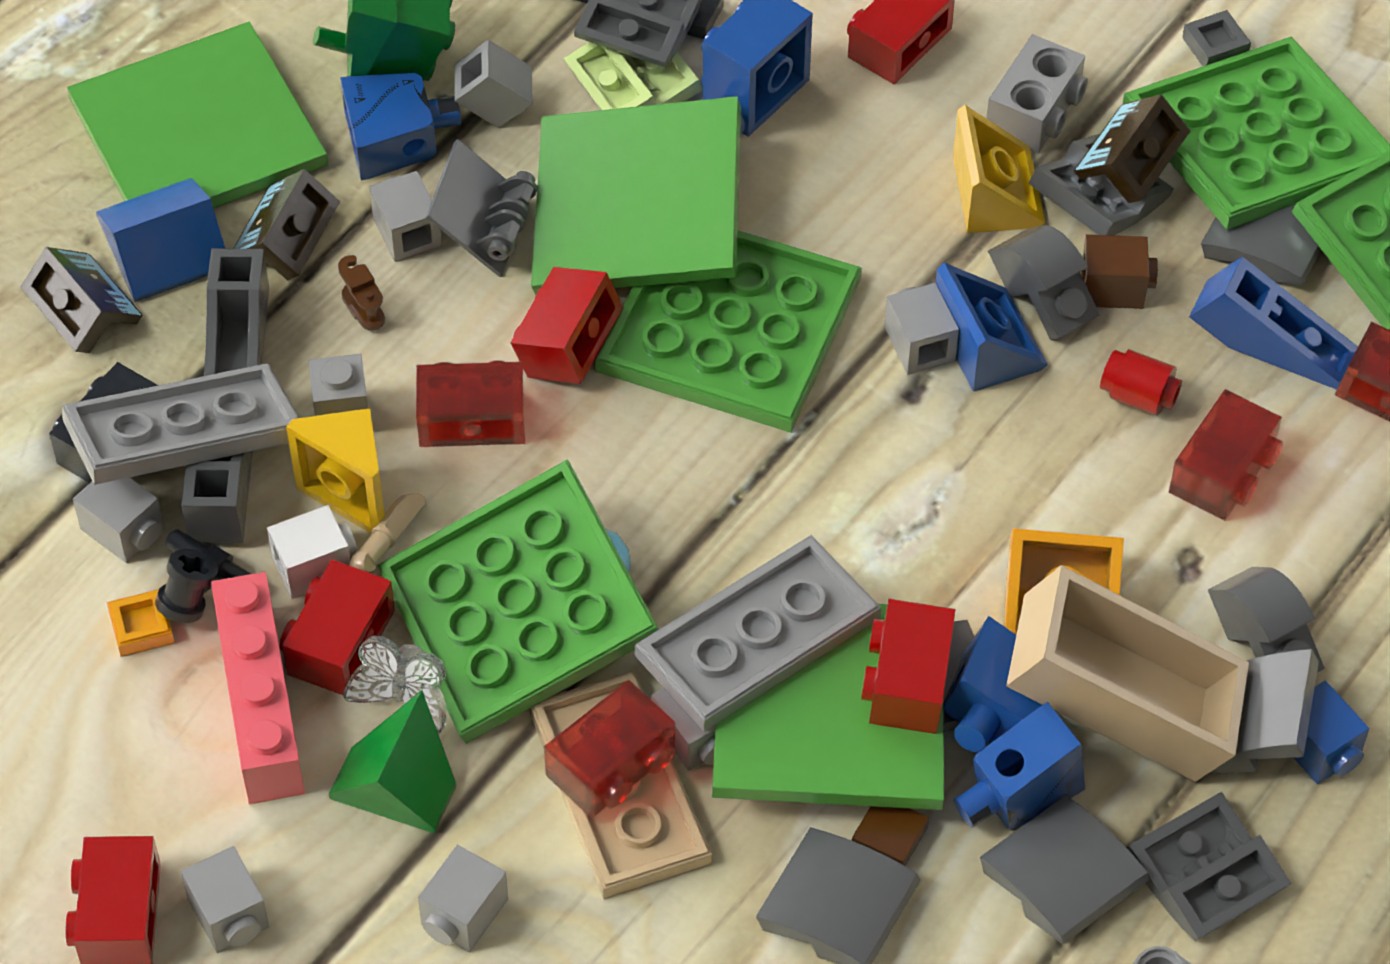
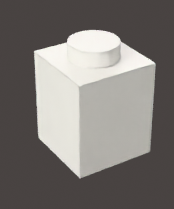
M329 505L267 527L273 561L292 599L306 594L311 581L316 576L322 577L332 559L350 566V554L357 551L356 543L346 522L338 524Z

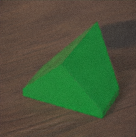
M422 690L351 747L329 792V798L434 834L456 789V781Z

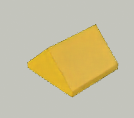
M967 105L957 110L953 160L967 233L1028 229L1043 225L1045 219L1039 191L1029 184L1035 171L1030 146Z
M370 408L292 419L286 426L296 489L324 506L329 505L332 511L371 534L372 529L378 526L385 517Z

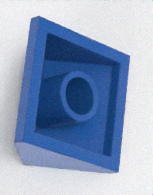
M193 178L96 211V216L134 302L208 276L211 248L226 249L211 199Z
M945 262L937 268L936 285L959 328L956 360L973 392L1039 372L1048 365L1007 288Z

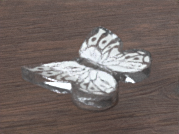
M371 636L365 640L358 651L359 658L363 664L350 677L344 690V699L348 702L370 703L394 697L397 702L403 701L405 704L422 690L437 732L440 734L446 726V701L442 691L439 689V686L446 678V668L443 661L435 654L427 653L415 645H403L398 648L392 640L383 636Z

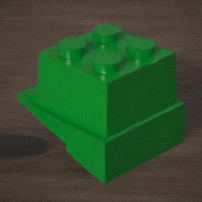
M348 0L346 33L318 26L313 36V45L347 54V76L416 73L422 76L423 81H429L434 74L439 54L442 49L448 50L454 39L455 22L450 20V7L453 0Z

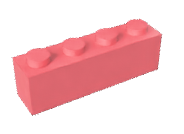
M266 572L211 581L248 803L254 804L303 795L305 790Z

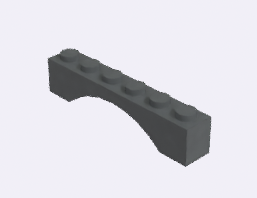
M211 248L207 281L204 376L262 364L270 289L264 249ZM253 451L186 465L181 507L187 535L200 543H243Z

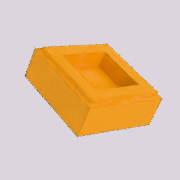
M159 589L107 602L120 657L175 643L169 619L163 616L155 606V598Z

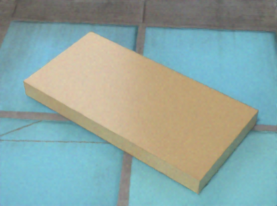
M635 670L555 694L529 709L603 899L712 864V853Z

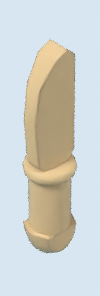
M420 493L401 495L390 506L378 526L372 529L371 536L362 548L352 555L350 566L369 573L373 572L379 559L387 549L395 545L396 540L424 506L425 496Z

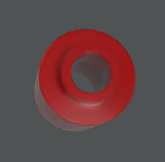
M1130 349L1126 353L1114 350L1104 368L1100 389L1110 392L1111 399L1158 416L1164 407L1170 410L1174 407L1183 381L1175 378L1176 366Z

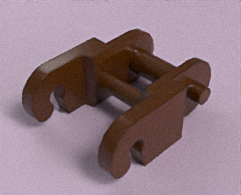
M354 255L345 256L338 263L339 274L346 283L342 289V300L354 319H357L364 329L377 330L385 324V315L380 308L383 303L382 293L375 284V279L365 264L356 265L357 258Z

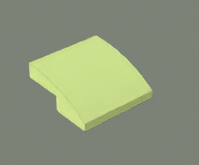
M591 42L586 43L563 58L566 65L600 110L684 102L703 91L699 79L678 52H676L666 68Z

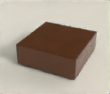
M870 806L852 836V841L873 849L906 866L928 828L929 817L910 808Z

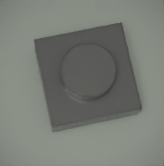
M1228 10L1184 24L1182 38L1202 66L1250 51V40Z

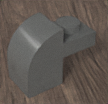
M1048 225L1028 228L988 250L1010 296L1029 295L1050 340L1061 338L1100 315L1080 274V271L1088 267L1085 260L1074 244L1056 228Z
M1250 567L1208 589L1228 640L1249 641L1255 658L1281 652L1312 649L1319 661L1317 673L1325 669L1307 626V623L1315 620L1313 612L1298 588L1283 573L1270 567Z

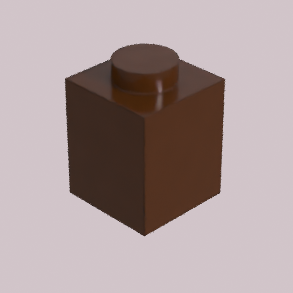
M1086 234L1082 257L1088 267L1081 271V276L1096 307L1144 309L1147 288L1156 289L1158 277L1157 258L1149 257L1148 237Z

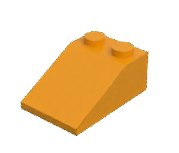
M1013 528L1009 541L1003 626L1017 635L1024 595L1061 565L1120 595L1124 538Z

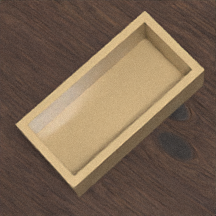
M1061 565L1024 595L1006 687L1042 705L1048 702L1056 712L1196 782L1236 754L1249 662Z

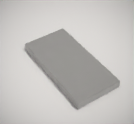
M267 363L62 406L63 422L94 485L288 444L286 426L292 419L300 418L270 365Z
M810 535L635 644V656L704 732L873 624L874 619H880L881 607L825 548Z

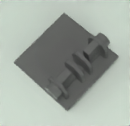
M457 139L454 142L425 217L500 277L503 275L509 256L515 252V239L517 234L524 228V220L527 219L529 214V201L536 195L537 185L535 177L527 171H519L516 175L506 179Z

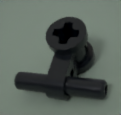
M179 529L172 530L165 540L166 548L173 551L166 567L169 578L167 583L159 588L155 598V606L163 616L180 623L196 622L202 617L206 607V601L203 596L204 593L212 588L211 581L252 573L235 564L233 556L213 544L207 547Z

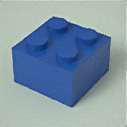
M743 0L735 13L720 27L712 28L703 40L701 48L703 52L702 100L738 96L741 105V116L745 123V129L742 134L749 137L810 80L813 13L792 0Z

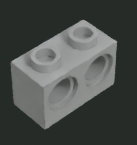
M1032 34L990 96L987 119L1029 145L1031 151L1039 154L1049 137L1055 139L1060 134L1066 120V110L1070 104L1077 106L1083 98L1088 84V78L1083 77L1085 55Z

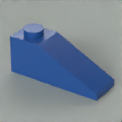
M1243 256L1206 281L1189 318L1228 348L1336 390L1344 387L1361 350L1356 344Z

